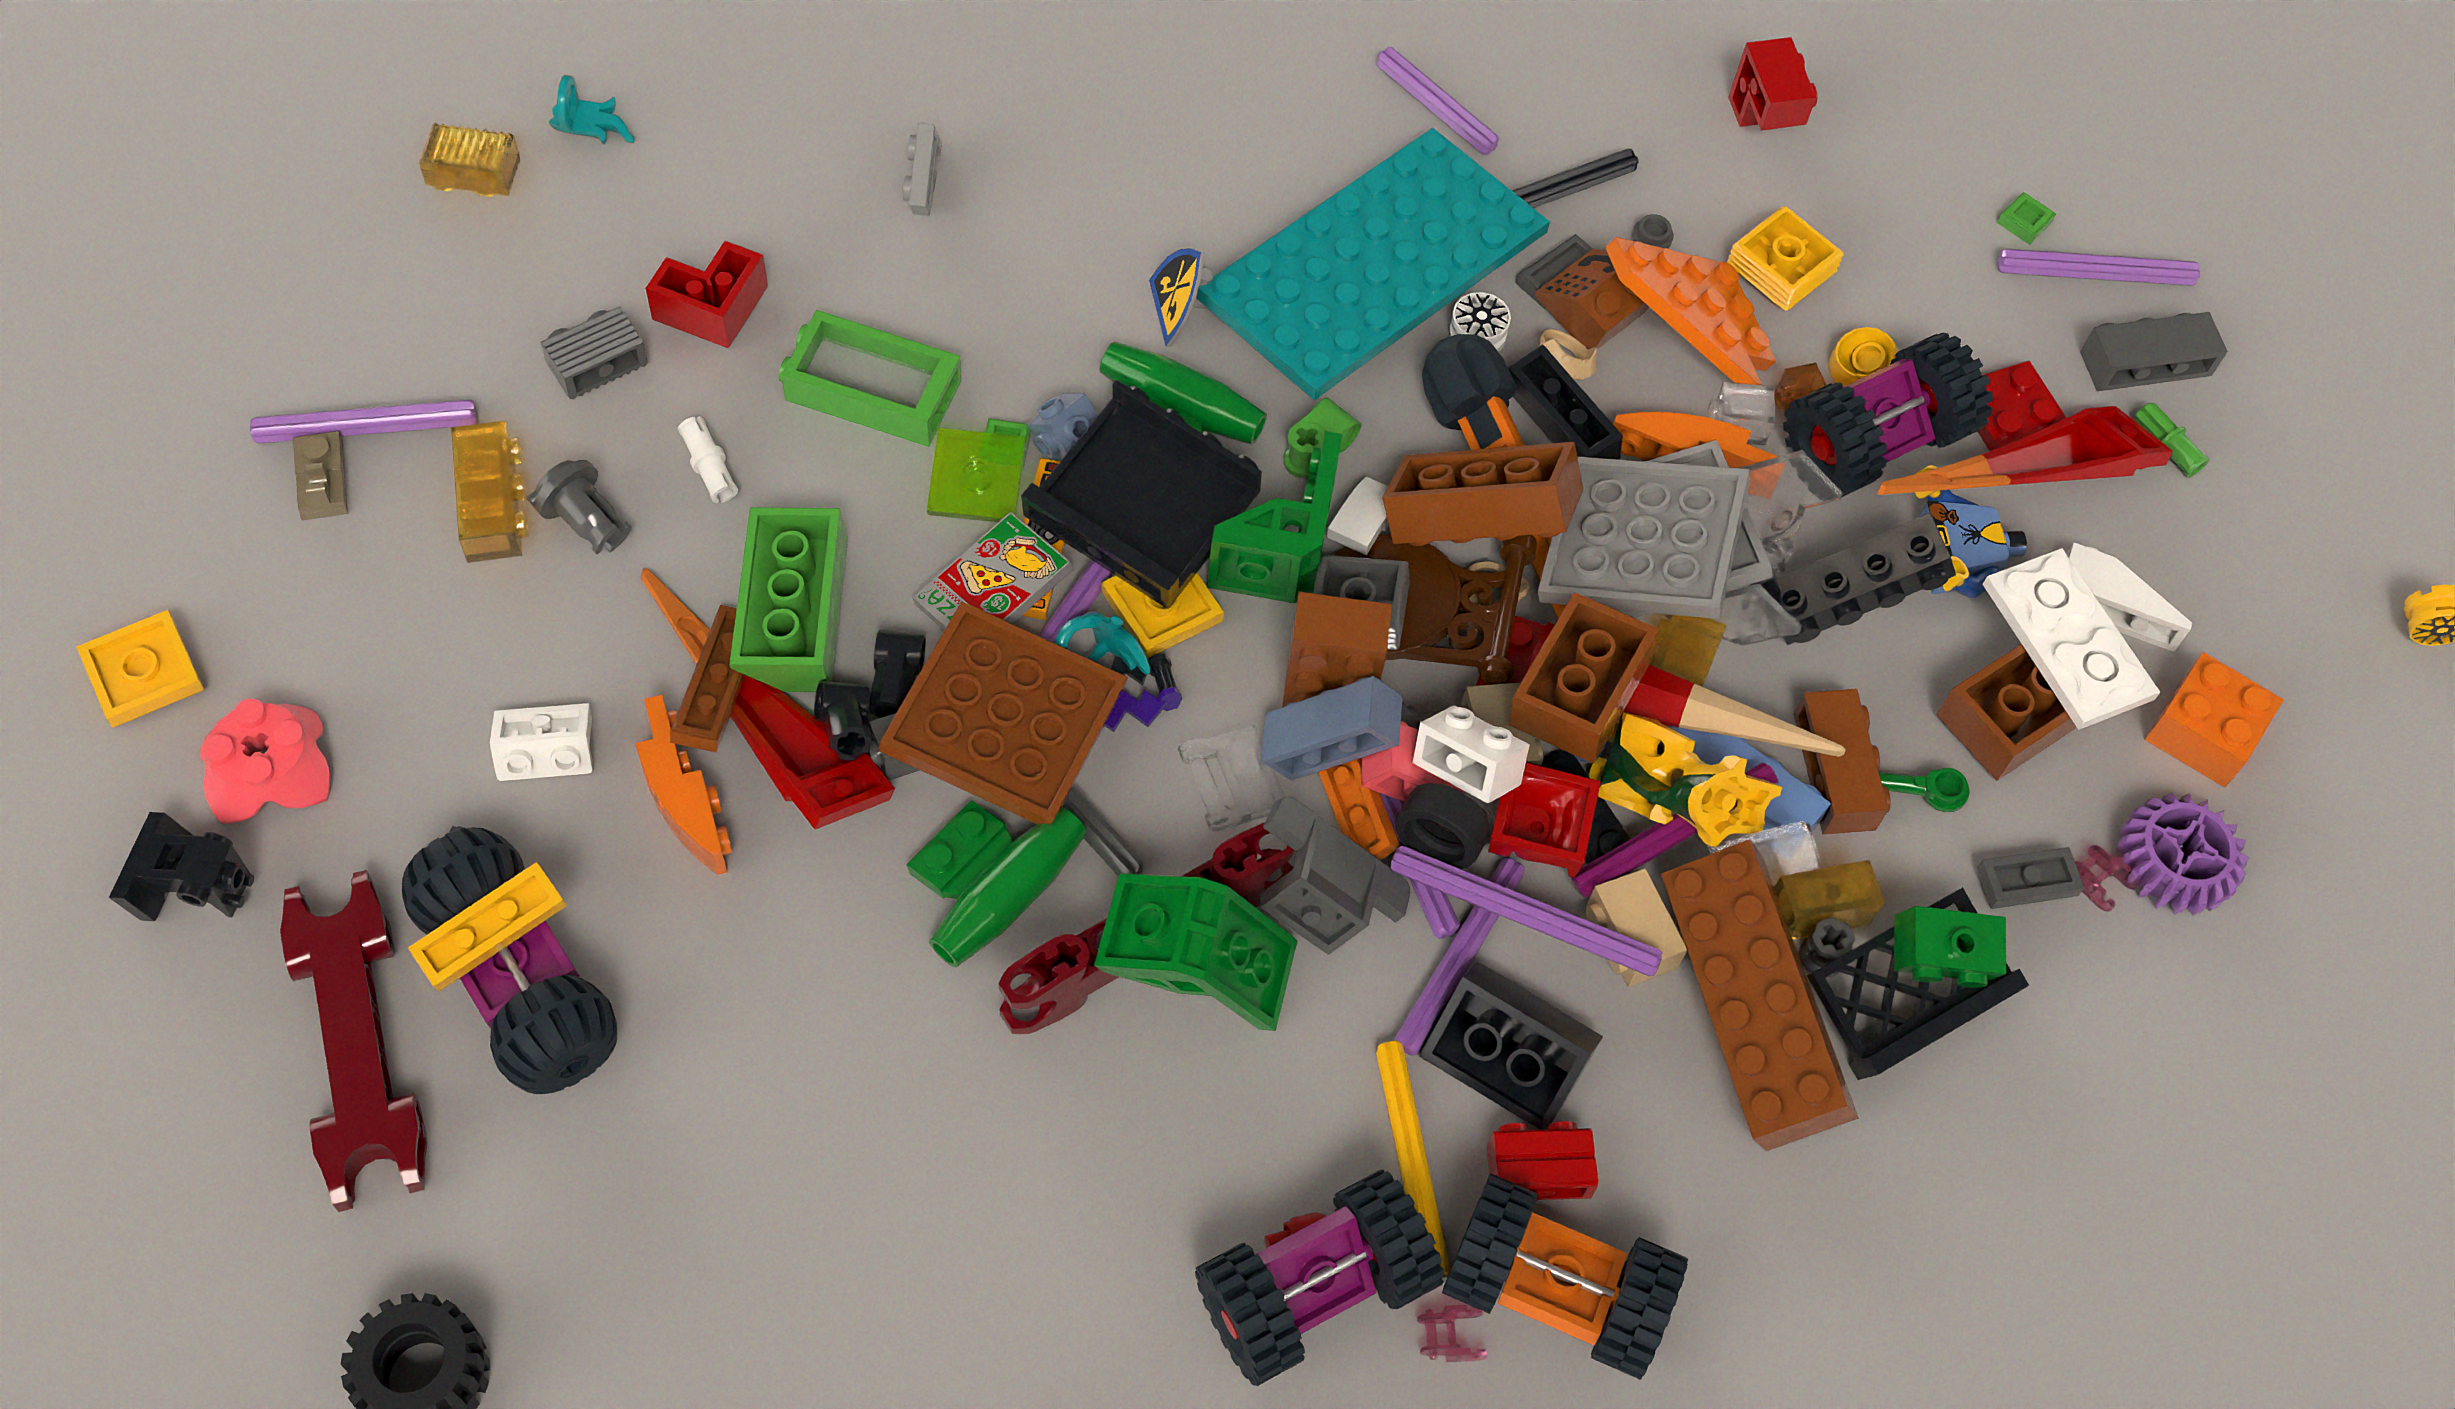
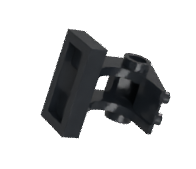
M149 812L109 898L140 921H156L169 892H177L176 896L180 900L193 906L204 907L208 902L227 917L232 918L236 908L243 907L245 897L242 895L246 886L251 887L253 885L254 875H251L234 849L233 842L227 837L213 832H206L203 837L194 836L166 813Z

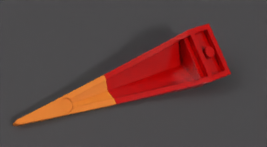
M2117 406L2086 408L2034 434L1981 455L1937 469L1884 481L1881 483L1877 494L2133 476L2136 469L2142 470L2147 467L2165 466L2173 451Z
M643 567L641 580L697 664L710 629L649 569ZM745 675L730 717L784 800L793 801L815 830L891 799L895 790L894 786L868 754H861L855 761L839 759L838 754L829 747L825 724L821 721H816L814 716L779 689Z

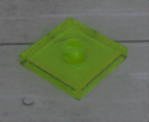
M938 428L927 514L997 523L1010 511L1017 515L1026 438L1023 436Z

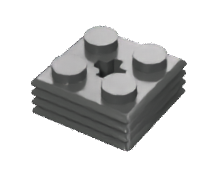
M1321 556L1313 594L1392 604L1387 649L1397 650L1400 647L1410 585L1409 563L1398 560Z

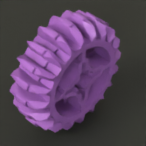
M2171 792L2163 796L2161 800L2156 797L2147 800L2143 806L2141 805L2131 813L2129 820L2121 828L2119 835L2122 838L2118 842L2116 850L2123 854L2119 867L2132 871L2128 875L2127 883H2139L2141 885L2140 898L2151 894L2156 898V909L2169 903L2174 915L2182 913L2187 908L2194 916L2197 913H2201L2204 909L2211 911L2218 908L2222 902L2229 900L2236 893V888L2244 880L2246 873L2243 868L2247 865L2249 859L2248 856L2241 853L2246 840L2233 836L2238 824L2226 825L2222 820L2224 810L2216 813L2208 810V799L2196 805L2190 793L2178 800Z

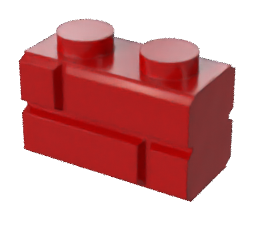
M1561 1121L1548 1125L1547 1130H1528V1125L1524 1123H1508L1500 1126L1498 1131H1492L1486 1149L1488 1171L1491 1174L1538 1193L1537 1200L1592 1198L1598 1187L1599 1179L1594 1156L1593 1131L1591 1128L1577 1129L1576 1123Z

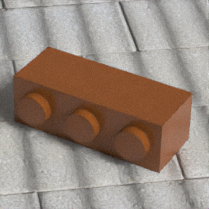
M1857 689L1804 692L1793 714L1796 726L1842 745L1846 749L1844 755L1839 757L1802 749L1810 785L1815 787L1822 797L1831 803L1820 821L1822 835L1876 831L1886 813L1890 810L1891 799L1888 788L1882 786L1879 775L1880 755L1878 748L1871 744L1868 732L1870 717L1867 707L1861 705Z

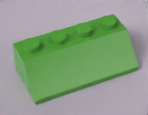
M750 507L730 657L731 669L784 692H816L820 680L832 681L848 539L840 508Z

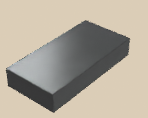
M1575 234L1520 273L1516 284L1540 306L1546 309L1534 295L1536 291L1593 248Z

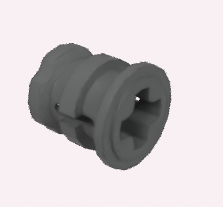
M1827 918L1818 922L1810 936L1805 938L1800 946L1799 956L1805 969L1812 973L1852 950V945L1855 941L1853 930L1847 923L1838 921L1835 918ZM1836 971V972L1830 974V975L1827 976V977H1833V976H1835L1836 974H1838L1839 972Z

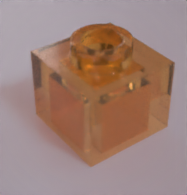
M1816 362L1784 369L1779 384L1774 391L1775 404L1780 412L1785 414L1786 409L1790 408L1789 404L1792 401L1826 386Z

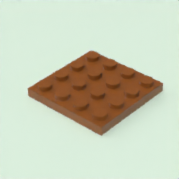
M961 601L879 744V751L1033 823L1052 825L1123 692L1128 677Z

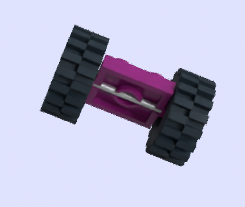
M1948 333L1934 334L1898 351L1895 354L1896 358L1891 360L1889 366L1844 387L1842 383H1830L1792 401L1789 404L1790 408L1786 409L1784 414L1788 421L1783 422V430L1789 433V437L1785 438L1787 447H1792L1794 454L1790 455L1793 463L1798 462L1801 467L1799 474L1803 479L1807 477L1810 479L1809 486L1814 491L1820 489L1822 496L1826 498L1832 496V499H1839L1877 481L1876 479L1883 475L1884 472L1881 469L1886 467V463L1926 444L1931 447L1937 445L1938 448H1943L1981 430L1989 422L1987 417L1992 415L1993 408L1987 403L1993 401V393L1986 390V385L1990 384L1988 375L1982 376L1979 368L1983 367L1980 359L1973 360L1971 357L1973 350L1968 345L1961 347V339L1956 336L1949 338Z
M1379 1170L1334 1194L1335 1198H1333V1204L1337 1209L1333 1213L1256 1253V1255L1252 1247L1241 1243L1195 1268L1197 1270L1195 1271V1277L1198 1280V1290L1204 1297L1202 1301L1212 1317L1210 1320L1214 1328L1218 1330L1221 1336L1220 1340L1225 1349L1228 1348L1231 1359L1236 1366L1239 1365L1241 1373L1246 1379H1249L1253 1386H1259L1304 1361L1305 1356L1303 1354L1305 1349L1300 1341L1302 1339L1301 1334L1377 1292L1379 1299L1384 1304L1387 1303L1389 1308L1397 1310L1443 1285L1444 1269L1440 1266L1442 1262L1440 1253L1434 1249L1433 1245L1436 1243L1432 1233L1427 1231L1424 1225L1426 1221L1422 1214H1418L1414 1207L1415 1202L1409 1194L1405 1195L1403 1185L1398 1180L1394 1181L1392 1174L1388 1171Z

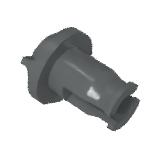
M588 460L563 461L550 469L540 479L536 490L526 496V499L544 519H553L561 516L580 537L592 544V550L596 555L602 551L603 545L609 553L612 552L627 538L631 531V526L627 522L623 523L617 517L614 508L594 487L598 478V471Z

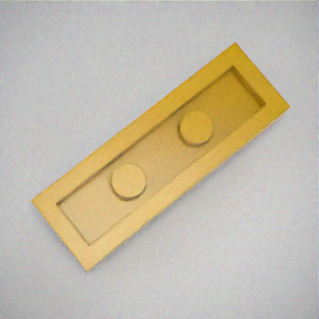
M535 862L409 946L408 949L433 987L440 992L562 910L567 904L540 865Z

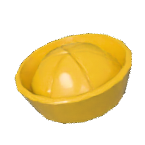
M1870 327L1854 329L1846 333L1832 350L1828 362L1830 376L1835 382L1842 383L1844 387L1889 366L1891 360L1896 358L1895 354L1900 350L1892 338L1880 329Z

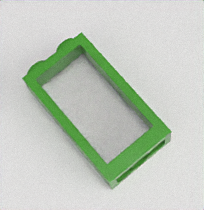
M816 310L809 324L801 326L796 339V348L792 356H786L782 361L779 370V381L783 384L786 401L929 447L961 383V361L959 355Z

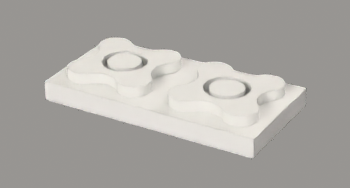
M2063 548L1986 577L1982 585L2078 730L2154 701L2160 694L2159 689Z

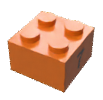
M2202 652L2182 678L2144 740L2225 788L2247 763L2284 699Z

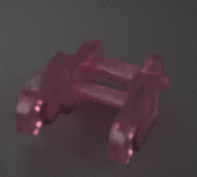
M2092 845L2088 848L2089 857L2082 863L2075 861L2085 888L2082 892L2099 909L2109 912L2115 907V901L2111 898L2107 901L2103 899L2106 895V890L2100 885L2101 882L2108 876H2114L2126 888L2134 890L2140 886L2141 880L2138 879L2129 883L2127 880L2132 868L2118 855L2112 858L2100 846ZM2095 864L2103 870L2097 877L2089 870Z
M1467 1305L1444 1306L1442 1313H1433L1431 1309L1426 1310V1314L1417 1317L1418 1323L1425 1324L1427 1346L1420 1349V1354L1429 1356L1430 1360H1436L1437 1356L1445 1355L1446 1362H1470L1486 1359V1349H1478L1477 1352H1472L1471 1348L1461 1349L1460 1344H1456L1454 1323L1456 1319L1480 1317L1483 1315V1311L1475 1307L1468 1310ZM1436 1324H1447L1449 1344L1438 1345Z

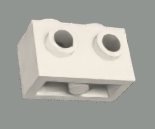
M1453 705L1420 722L1412 763L1478 799L1490 803L1521 785L1530 744L1514 737L1505 728L1493 726L1477 718L1472 711Z

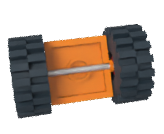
M1490 1173L1442 1293L1490 1314L1502 1289L1498 1304L1594 1345L1591 1359L1641 1380L1654 1358L1655 1351L1663 1338L1664 1330L1670 1321V1315L1673 1307L1676 1305L1678 1293L1685 1278L1684 1274L1687 1270L1688 1258L1640 1237L1636 1239L1634 1246L1628 1254L1533 1213L1532 1210L1538 1193Z

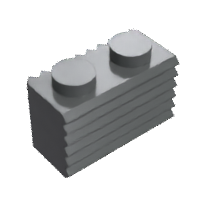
M620 306L610 311H597L587 321L570 329H557L549 335L548 339L541 341L547 365L569 399L573 400L577 395L583 396L585 392H591L593 388L598 389L600 385H606L608 381H614L617 377L622 378L624 374H630L632 370L637 371L639 367H645L648 363L643 341Z

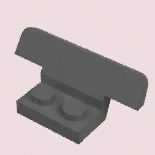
M1284 797L1274 802L1263 828L1296 851L1294 869L1260 894V908L1328 955L1369 926L1373 907L1395 923L1405 916L1410 898V886L1406 879L1394 873L1391 868L1295 798Z

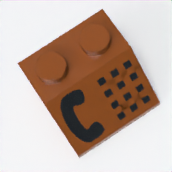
M1594 248L1538 289L1534 294L1567 332L1587 349L1593 347L1599 349L1643 315L1649 308L1646 303L1619 280L1608 253Z

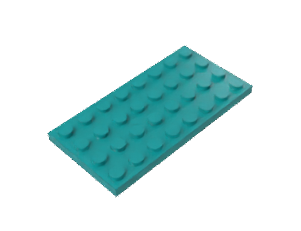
M1431 128L1219 272L1209 284L1200 285L1197 291V299L1310 398L1316 400L1546 234L1550 221L1437 130Z

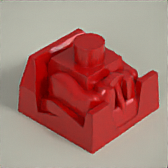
M1526 763L1521 785L1500 797L1488 853L1508 857L1514 851L1517 857L1526 861L1567 868L1568 876L1575 878L1584 864L1601 781Z

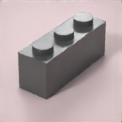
M2210 312L2196 314L2180 313L2173 317L2158 319L2142 318L2135 322L2120 324L2104 323L2093 328L2080 351L2097 392L2209 377L2213 375L2228 352Z

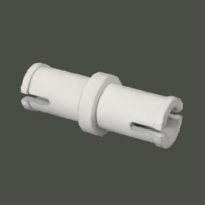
M698 416L697 419L690 417L684 420L678 426V432L683 437L692 456L690 464L694 472L701 475L710 493L712 502L718 503L720 500L723 503L731 500L738 493V488L724 464L726 456L723 449L715 445L706 427L704 418Z

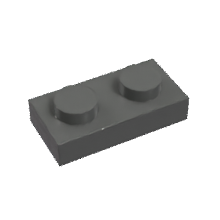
M2070 847L1983 859L1976 867L1991 909L2076 897L2085 889Z

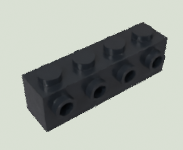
M1931 513L1762 583L1761 586L1787 645H1790L1794 642H1809L1819 636L1821 631L1835 625L1845 626L1858 621L1864 613L1876 608L1896 606L1906 596L1922 589H1937L1943 586L1949 578L1956 576L1951 556Z

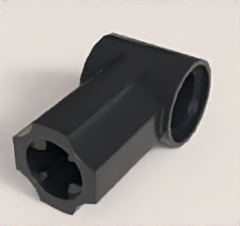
M882 629L878 631L874 650V670L876 671L870 695V714L883 718L897 713L913 686L916 675H919L923 668L926 649V636L924 634Z
M820 680L815 694L816 721L824 722L829 747L838 754L839 759L855 761L861 754L869 752L873 740L867 718L870 705L868 685Z

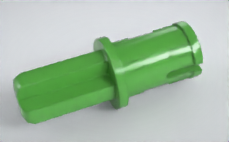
M2147 403L2135 414V420L2144 429L2173 451L2170 458L2188 478L2196 475L2209 463L2210 459L2185 435L2186 428L2183 426L2178 428L2157 404Z

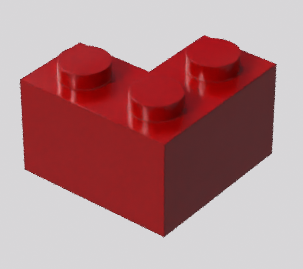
M1792 37L1746 43L1728 98L1740 127L1759 125L1762 131L1806 125L1812 108L1817 104L1818 95L1815 84L1810 83L1805 71L1803 55L1798 53Z
M724 241L705 271L666 257L645 289L652 320L729 349L767 289L768 284L762 254Z

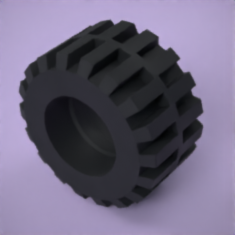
M413 1293L401 1295V1304L394 1305L390 1299L378 1304L382 1312L374 1318L367 1312L359 1320L364 1326L361 1333L351 1331L346 1342L353 1350L349 1353H342L340 1365L347 1371V1374L341 1376L343 1388L350 1394L348 1399L356 1409H477L480 1405L475 1395L477 1392L486 1393L489 1383L484 1376V1372L490 1370V1359L484 1352L487 1347L466 1314L461 1313L459 1308L451 1301L446 1299L442 1304L436 1295L424 1293L422 1301H418ZM423 1343H434L444 1347L442 1367L437 1376L428 1385L407 1393L390 1390L389 1376L391 1369L403 1352Z

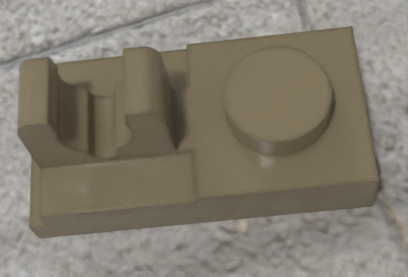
M339 431L293 437L297 502L301 519L309 520L348 514L343 441Z

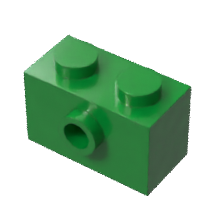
M1914 906L1895 914L1894 971L1912 973V980L1919 982L1942 981V977L1956 978L1958 986L1970 988L1986 987L1987 980L2006 974V917Z

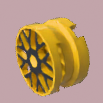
M2455 585L2431 586L2432 592L2422 595L2421 591L2418 590L2409 595L2404 601L2405 607L2403 608L2405 617L2409 620L2408 632L2410 638L2415 643L2430 646L2455 642Z

